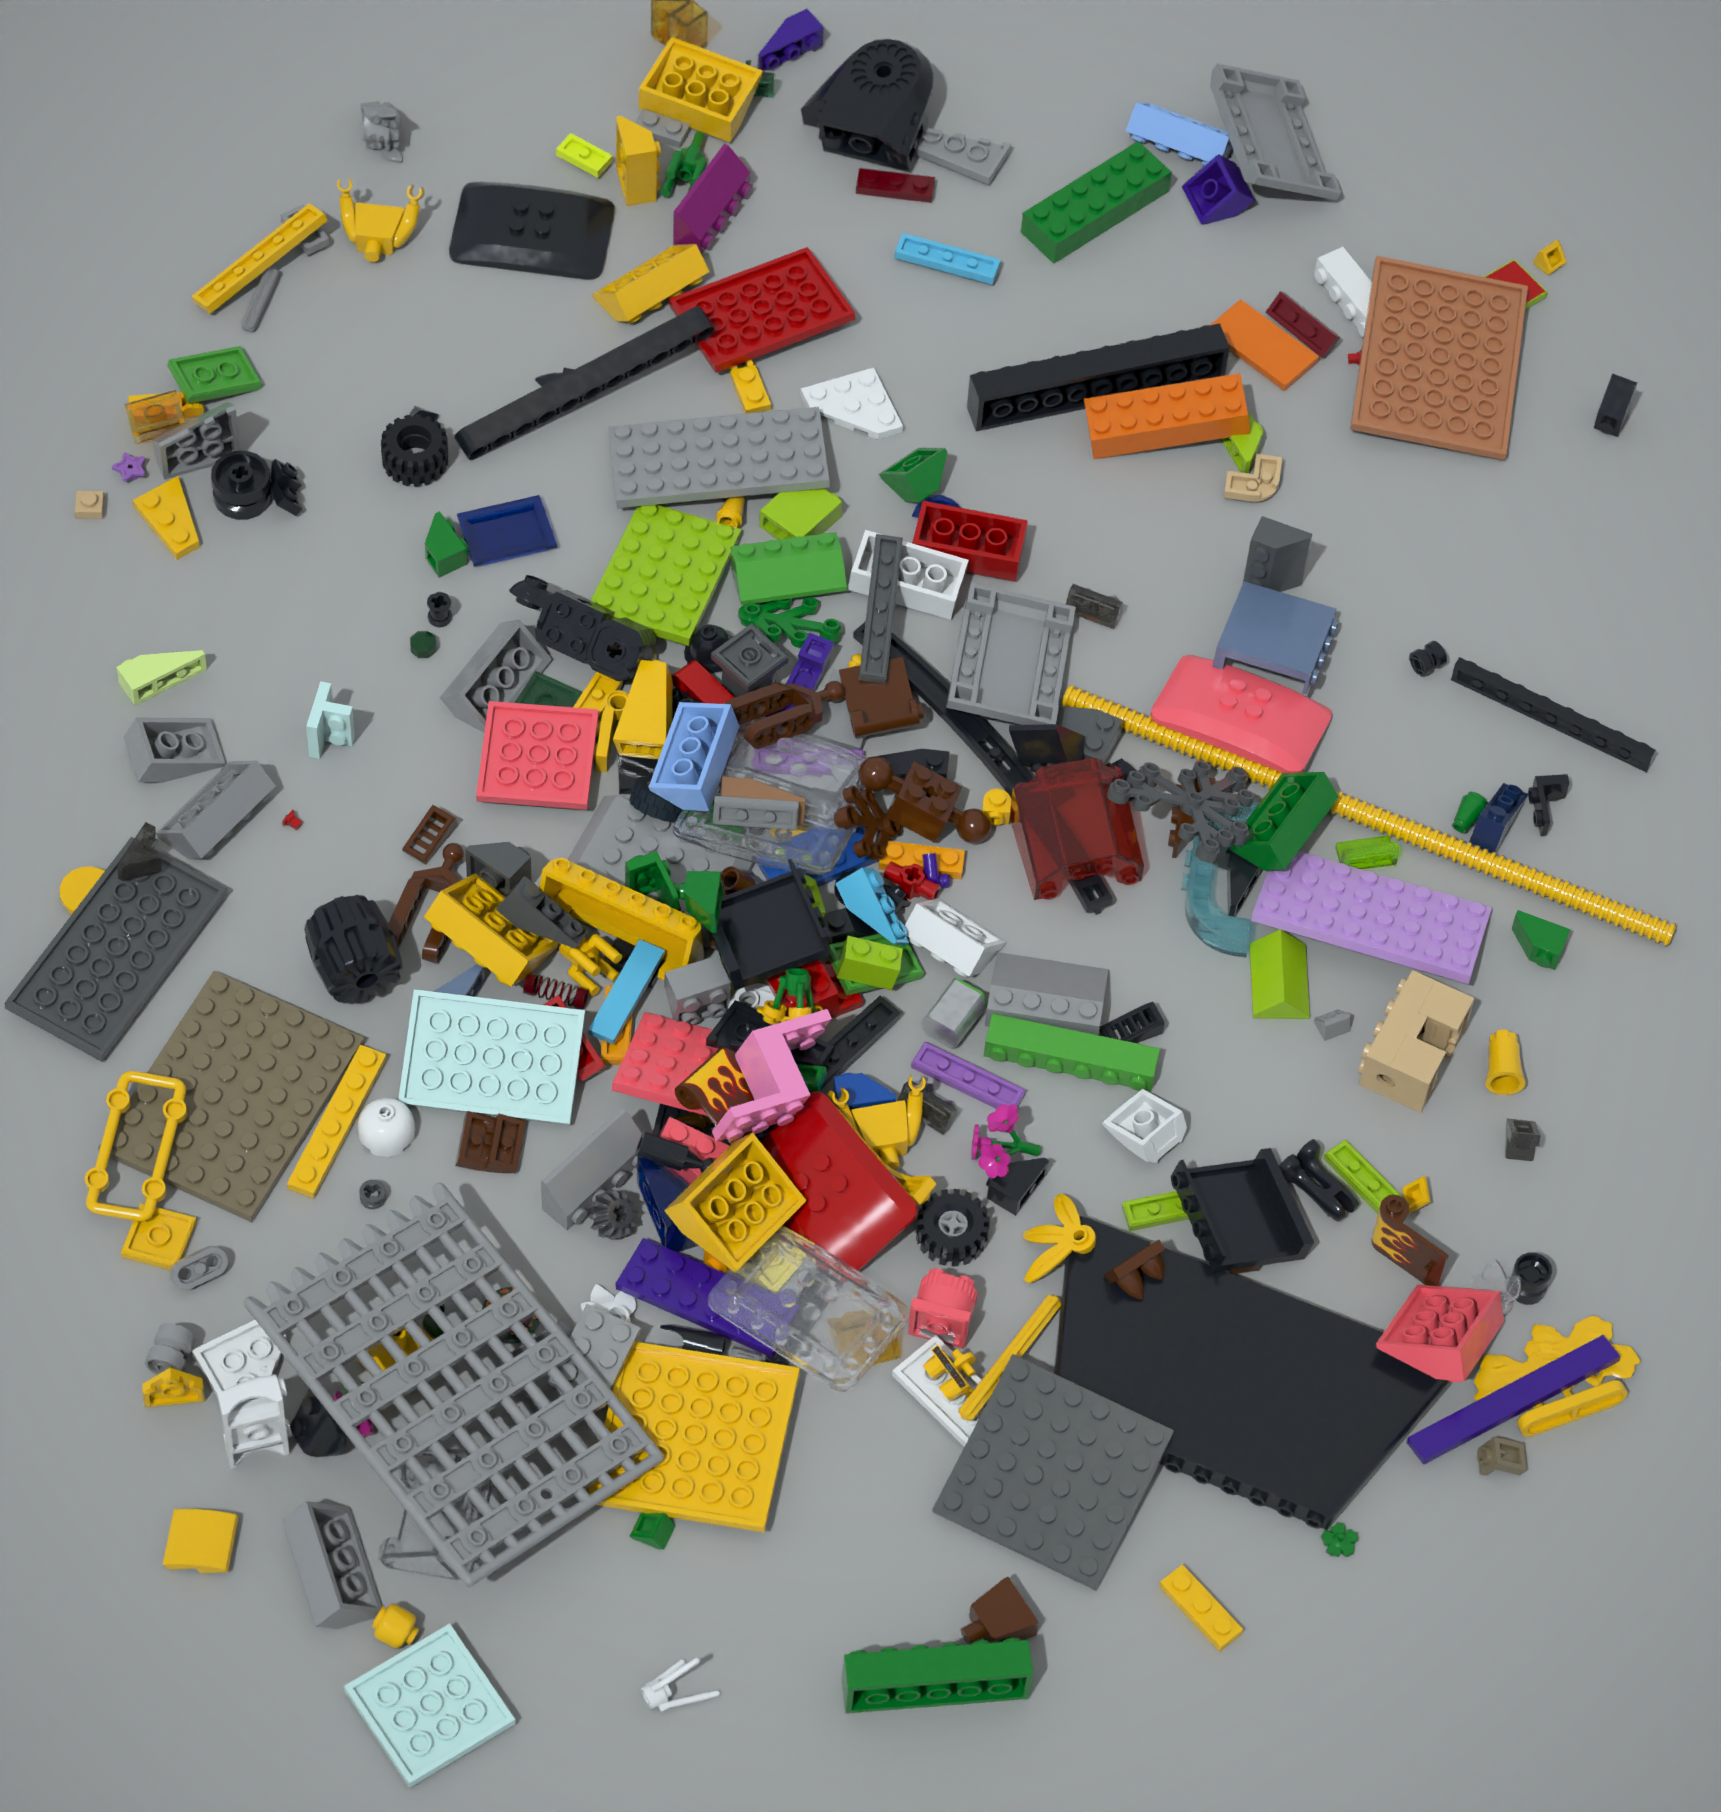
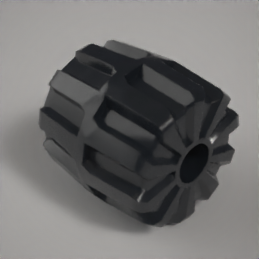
M357 894L354 896L337 897L314 910L312 917L306 921L304 927L305 939L314 968L327 992L336 1001L345 1004L349 1003L352 999L353 1003L356 1004L365 1003L371 995L381 997L386 994V986L389 983H398L400 980L399 969L403 968V963L395 936L375 901H368L364 895Z

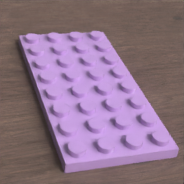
M1298 851L1291 864L1285 870H1268L1251 921L1469 984L1492 907Z

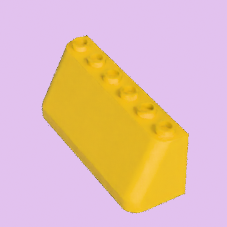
M565 858L552 859L542 869L539 889L558 903L573 918L614 937H618L636 946L640 939L664 949L665 956L663 959L666 961L660 967L657 978L664 980L665 972L703 960L704 945L701 924L694 917Z

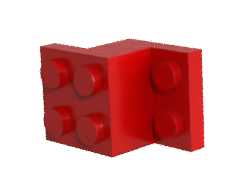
M819 959L797 967L807 970L811 976L810 986L814 1006H820L823 1010L828 1009L832 1019L863 1007V1000L859 993L846 995L830 961L822 963ZM786 972L765 979L774 997H776L779 988L780 976H786ZM786 989L780 1002L787 1007L785 1016H789V1007H797V996L788 995V990ZM803 995V1007H807L806 995Z

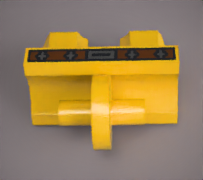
M936 1345L931 1349L934 1355L923 1367L933 1380H936L946 1371L951 1378L940 1385L939 1389L950 1402L962 1394L968 1397L973 1389L961 1372H965L968 1377L973 1376L975 1370L972 1365L976 1357L972 1352L962 1354L959 1349H956L952 1352L955 1358L953 1363L939 1345Z

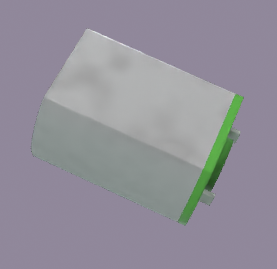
M958 978L953 979L922 1020L924 1032L951 1049L956 1048L986 1008L987 1000L985 995Z

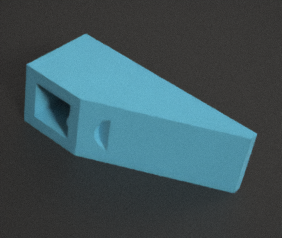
M862 867L835 883L848 910L891 943L899 945L909 944L906 937L907 930L904 924L897 918L894 911L895 904L886 894L883 887V878L878 871Z

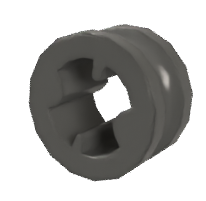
M371 1179L365 1181L359 1190L361 1204L368 1209H378L383 1206L386 1201L384 1185L378 1180ZM367 1192H378V1197L371 1196L368 1198Z

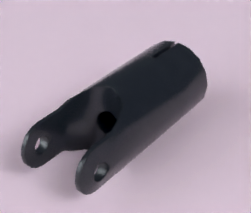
M660 1325L661 1329L673 1331L681 1335L684 1345L678 1347L664 1344L657 1345L717 1355L724 1354L725 1347L723 1346L726 1345V1336L678 1326Z

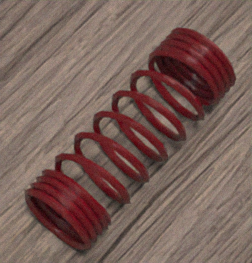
M530 972L525 979L523 993L534 996L538 992L539 998L545 995L548 1001L552 996L553 998L555 997L558 980L555 981L553 991L548 998L547 992L551 980L548 978L546 988L540 996L543 976L540 977L539 985L535 991L538 975ZM563 982L561 992L559 994L561 999L565 987V982ZM571 984L563 1003L567 1001L569 1007L574 1004L575 1008L583 1010L587 1003L589 990L588 988L578 986L574 1000L570 1004V993L573 987Z

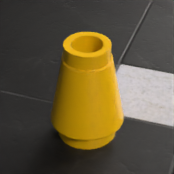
M744 496L729 497L716 514L717 523L738 528L742 523Z

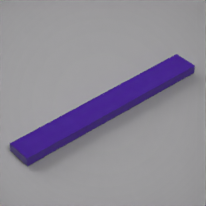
M1601 1335L1407 1437V1444L1424 1465L1619 1362L1620 1355L1605 1336Z

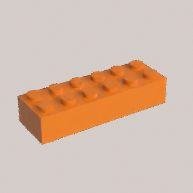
M1240 373L1084 399L1093 459L1227 438L1230 435L1250 434L1249 416Z

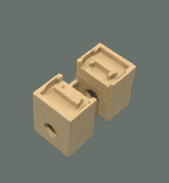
M1412 970L1408 979H1401L1396 990L1398 995L1395 1000H1390L1384 1013L1387 1016L1386 1020L1378 1022L1373 1036L1376 1037L1373 1044L1369 1042L1366 1044L1361 1056L1363 1060L1358 1068V1073L1361 1074L1360 1086L1421 1113L1439 1080L1437 1073L1441 1061L1444 1057L1450 1059L1467 1027L1474 997Z

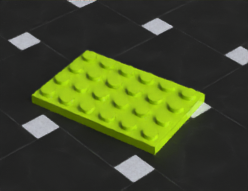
M660 505L637 506L591 601L614 611L613 617L616 619L629 618L650 628L657 637L689 646L731 558V546H736L741 537V529Z

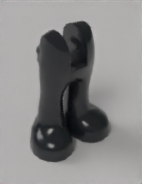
M1312 1139L1300 1149L1297 1156L1294 1154L1288 1156L1279 1167L1286 1181L1299 1187L1312 1198L1327 1217H1331L1338 1222L1346 1217L1345 1210L1348 1212L1355 1211L1359 1206V1202L1341 1181L1323 1167L1319 1160L1321 1146L1315 1139ZM1309 1175L1312 1176V1177H1313L1319 1184H1321L1324 1188H1322V1187H1320L1319 1185H1317V1184L1309 1177Z

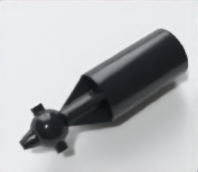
M646 1131L642 1133L635 1153L637 1157L677 1171H681L682 1168H699L701 1173H703L714 1162L710 1157L702 1161L689 1150L688 1146Z

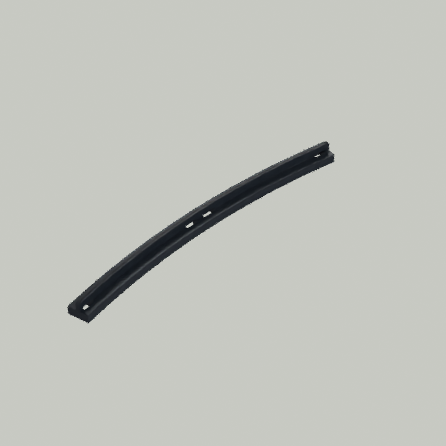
M865 622L853 631V638L862 646ZM892 633L889 660L903 657L910 688L953 729L1010 795L1055 859L1086 913L1091 911L1096 915L1101 913L1102 907L1111 905L1113 898L1081 844L1027 769L1020 764V761L980 715L946 708L950 684L916 652ZM987 740V742H988L993 748H991V750H989V749L987 748V746L984 744V741ZM1003 759L1010 769L1006 770L1000 763V760ZM1094 889L1097 895L1099 896V898L1095 899L1094 895L1092 894V890Z

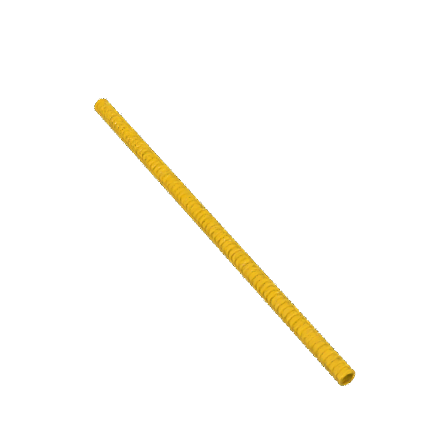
M1070 685L1064 694L1062 706L1098 709L1123 720L1122 729H1125L1126 733L1133 732V736L1141 735V739L1148 738L1151 743L1156 741L1159 746L1164 744L1166 749L1171 747L1174 752L1179 750L1181 755L1186 753L1189 758L1194 756L1197 761L1204 760L1208 764L1211 763L1214 768L1219 766L1222 771L1225 769L1231 770L1232 767L1243 768L1247 772L1248 779H1252L1251 781L1254 784L1259 782V785L1262 787L1267 785V788L1271 789L1282 774V772L1159 725L1151 719V716L1147 718L1145 713L1138 714L1137 710L1130 711V707L1127 706L1122 708V704L1118 703L1115 705L1112 700L1107 702L1104 697L1099 699L1097 694L1092 696L1089 691L1084 693L1082 688L1077 690L1074 685ZM1342 791L1337 793L1339 797L1330 810L1333 815L1338 813L1340 818L1345 816L1348 821L1355 820V824L1363 823L1365 828L1370 826L1371 830L1375 831L1378 829L1379 833L1383 834L1385 832L1388 837L1393 835L1396 840L1403 839V843L1411 842L1413 847L1418 845L1421 850L1426 848L1428 853L1433 851L1436 852V856L1441 854L1446 860L1451 858L1454 863L1459 861L1461 866L1466 864L1469 869L1474 867L1476 872L1484 871L1486 876L1491 874L1494 879L1499 877L1502 882L1507 880L1509 885L1514 883L1517 884V888L1524 887V891L1532 890L1534 895L1539 893L1542 898L1547 896L1549 901L1557 900L1559 905L1565 903V907L1569 908V906H1572L1575 911L1580 909L1582 914L1590 913V917L1593 918L1595 915L1600 921L1605 919L1607 924L1612 922L1615 927L1620 925L1623 926V930L1630 929V933L1638 932L1640 937L1645 935L1648 940L1653 938L1655 943L1663 942L1665 947L1670 944L1676 930V923L1668 924V920L1664 919L1661 921L1658 916L1653 918L1650 913L1645 915L1643 910L1635 911V907L1631 906L1628 908L1625 903L1620 905L1618 900L1613 902L1610 901V897L1602 898V894L1598 893V895H1595L1592 890L1587 892L1585 887L1577 888V884L1572 886L1567 880L1564 883L1559 877L1554 879L1552 874L1547 876L1544 871L1537 872V868L1529 869L1527 864L1522 866L1519 861L1514 863L1511 858L1508 860L1504 859V855L1496 856L1494 851L1491 854L1486 848L1481 850L1479 845L1474 847L1471 842L1466 844L1463 839L1456 840V836L1448 837L1446 832L1441 834L1438 829L1433 831L1430 826L1425 828L1423 823L1418 825L1415 820L1408 821V817L1400 818L1398 813L1393 815L1390 810L1385 812L1382 807L1377 809L1375 804L1367 805V801L1362 803L1360 798L1352 799V795L1348 794L1345 796Z

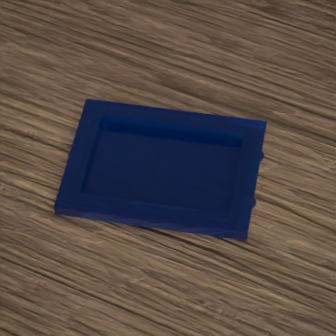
M540 495L457 513V519L474 567L557 548L553 530L549 524Z

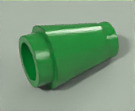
M1472 791L1464 795L1452 827L1456 831L1465 834L1478 820L1479 815L1487 805V800L1482 795Z

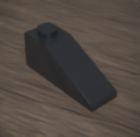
M916 749L880 755L878 757L886 759L891 764L894 775L900 779H903L913 761L947 778L950 752Z
M1227 847L1226 854L1229 855L1227 863L1228 919L1233 921L1261 874L1262 869Z

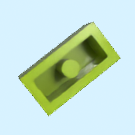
M847 936L839 955L837 978L892 990L900 972L903 948Z

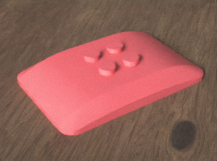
M1186 655L1180 659L1152 707L1150 716L1155 723L1282 773H1299L1304 771L1331 721L1332 713L1328 707L1286 686L1225 664L1222 670L1212 667L1214 660L1195 655Z

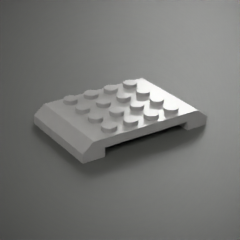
M1217 63L1212 70L1210 87L1244 181L1255 185L1337 200L1342 193L1334 174L1325 172L1301 108L1306 97L1300 81Z
M970 583L946 708L1020 725L1056 724L1062 679L1076 607Z
M618 795L603 797L568 858L569 861L625 886V862L637 855L644 856L657 851L661 860L667 861L671 872L669 877L672 883L677 882L679 888L681 882L685 883L687 871L722 872L726 867L733 866L749 875L755 864V856L743 845L683 821L669 822L650 817L636 810L628 799ZM656 891L645 895L660 902ZM679 899L681 912L690 915L686 911L685 900ZM701 924L703 945L708 948L710 931Z

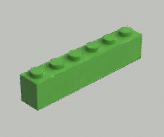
M992 1013L985 1041L984 1056L995 1061L1018 1063L1023 1067L1046 1069L1051 1073L1061 1072L1074 1075L1080 1079L1099 1080L1108 1085L1118 1084L1128 1086L1137 1091L1141 1089L1151 1091L1160 1048Z

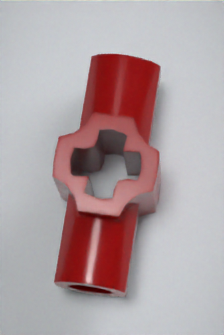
M891 861L885 869L883 878L899 885L907 893L904 897L909 900L915 897L920 898V896L933 900L937 898L941 890V885L926 879L923 874V867L915 863L902 867Z

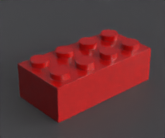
M922 501L912 543L969 560L966 569L967 573L1016 582L1026 540L1028 520Z

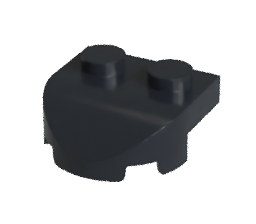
M309 1389L291 1422V1433L305 1454L312 1457L337 1456L343 1451L348 1437Z

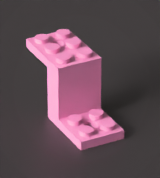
M828 1009L751 1032L736 1052L735 1058L754 1097V1101L729 1108L712 1131L716 1142L724 1139L734 1141L742 1137L744 1133L753 1131L754 1134H757L769 1128L770 1125L778 1124V1126H783L794 1120V1115L804 1107L803 1104L809 1098L810 1093L790 1051L796 1048L806 1050L816 1044L815 1040L825 1032V1027L832 1020Z

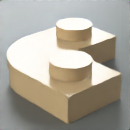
M1256 454L1253 474L1227 471L1224 498L1259 502L1273 496L1279 485L1282 457Z

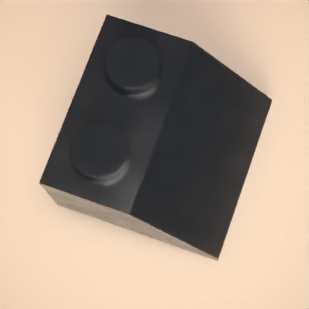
M1058 724L1009 725V732L1020 764L1030 767L1031 772L1047 773V769H1054L1056 772L1070 773L1071 768H1082L1084 735Z

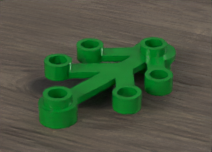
M812 597L804 598L801 606L779 614L771 612L779 609H789L792 598L776 600L760 606L749 603L741 606L738 610V617L743 626L747 627L752 623L773 643L780 641L782 631L791 640V644L794 647L802 648L808 634L795 628L820 632V637L834 643L841 639L842 627L837 620L827 619L824 623L799 618L807 614L813 615L817 613L818 600Z

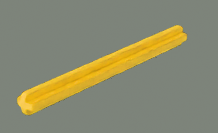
M1047 1295L961 1405L958 1410L961 1419L972 1421L992 1395L1012 1354L1021 1358L1059 1310L1061 1303L1057 1296Z

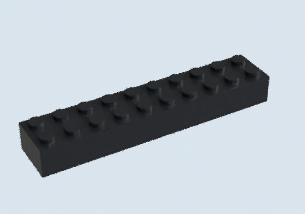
M1219 323L1204 325L1190 330H1180L1176 333L1161 336L1156 335L1137 341L1132 340L1113 346L1079 351L1074 354L1054 356L1050 359L1030 361L1016 366H1005L1001 369L986 372L981 371L970 375L967 410L977 432L1085 409L1084 399L1225 376L1230 347Z

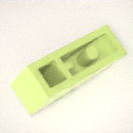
M202 650L139 655L124 661L116 667L118 682L134 705L207 670L205 653Z

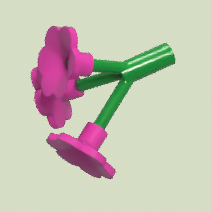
M1006 1104L1000 1105L996 1108L995 1112L987 1116V1128L989 1131H1005L1011 1135L1014 1140L1013 1143L991 1141V1138L981 1137L979 1124H975L973 1130L971 1160H975L980 1150L979 1166L986 1171L987 1176L990 1178L1006 1176L1009 1172L1008 1165L1011 1163L1010 1156L1017 1152L1033 1156H1039L1041 1153L1040 1145L1021 1141L1015 1132L1014 1123L1019 1120V1115L1017 1114L1019 1109L1014 1104L1009 1106ZM1003 1148H1008L1010 1150L1004 1152Z

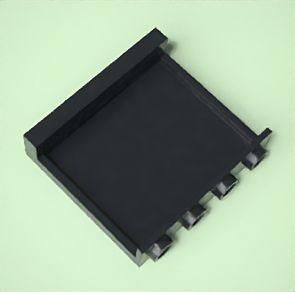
M792 859L788 860L791 872L723 896L718 932H710L734 991L784 973L788 969L797 968L831 955L828 943L833 941L828 927H821V923L824 920L818 906L813 908L812 904L815 903L812 891L810 887L804 888L803 885L807 883L801 868H795Z
M1271 1148L1260 1149L1254 1160L1188 1169L1184 1160H1180L1170 1176L1172 1187L1179 1195L1182 1209L1192 1224L1193 1233L1198 1238L1203 1249L1204 1258L1209 1262L1213 1272L1305 1259L1314 1244L1313 1238Z

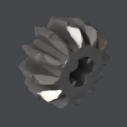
M607 1190L605 1193L596 1195V1202L589 1204L593 1213L587 1216L594 1221L591 1229L598 1230V1237H608L610 1240H616L630 1234V1228L637 1225L632 1218L638 1212L632 1211L631 1208L635 1201L627 1200V1193L615 1190Z

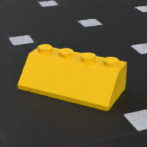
M696 244L672 245L594 292L592 296L617 322L627 321L629 324L639 320L642 317L641 313L647 309L652 311L662 305L661 301L665 298L680 295L683 292L682 288L685 286L698 284L703 280L702 276L710 271Z

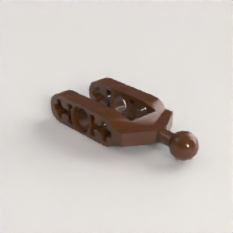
M830 681L826 684L824 690L815 692L792 683L785 685L779 682L732 698L724 704H731L739 725L780 711L792 703L796 706L757 720L746 728L744 739L753 748L761 749L810 730L815 723L822 721L823 711L821 702L826 700L839 702L845 695V687L838 681Z
M457 843L447 844L442 853L444 858L442 867L414 871L412 877L406 883L388 923L395 936L398 949L419 906L425 888L440 892L460 881L452 872L454 865L460 863L464 858L465 853L461 845ZM431 928L423 947L422 960L436 964L442 955L449 937Z

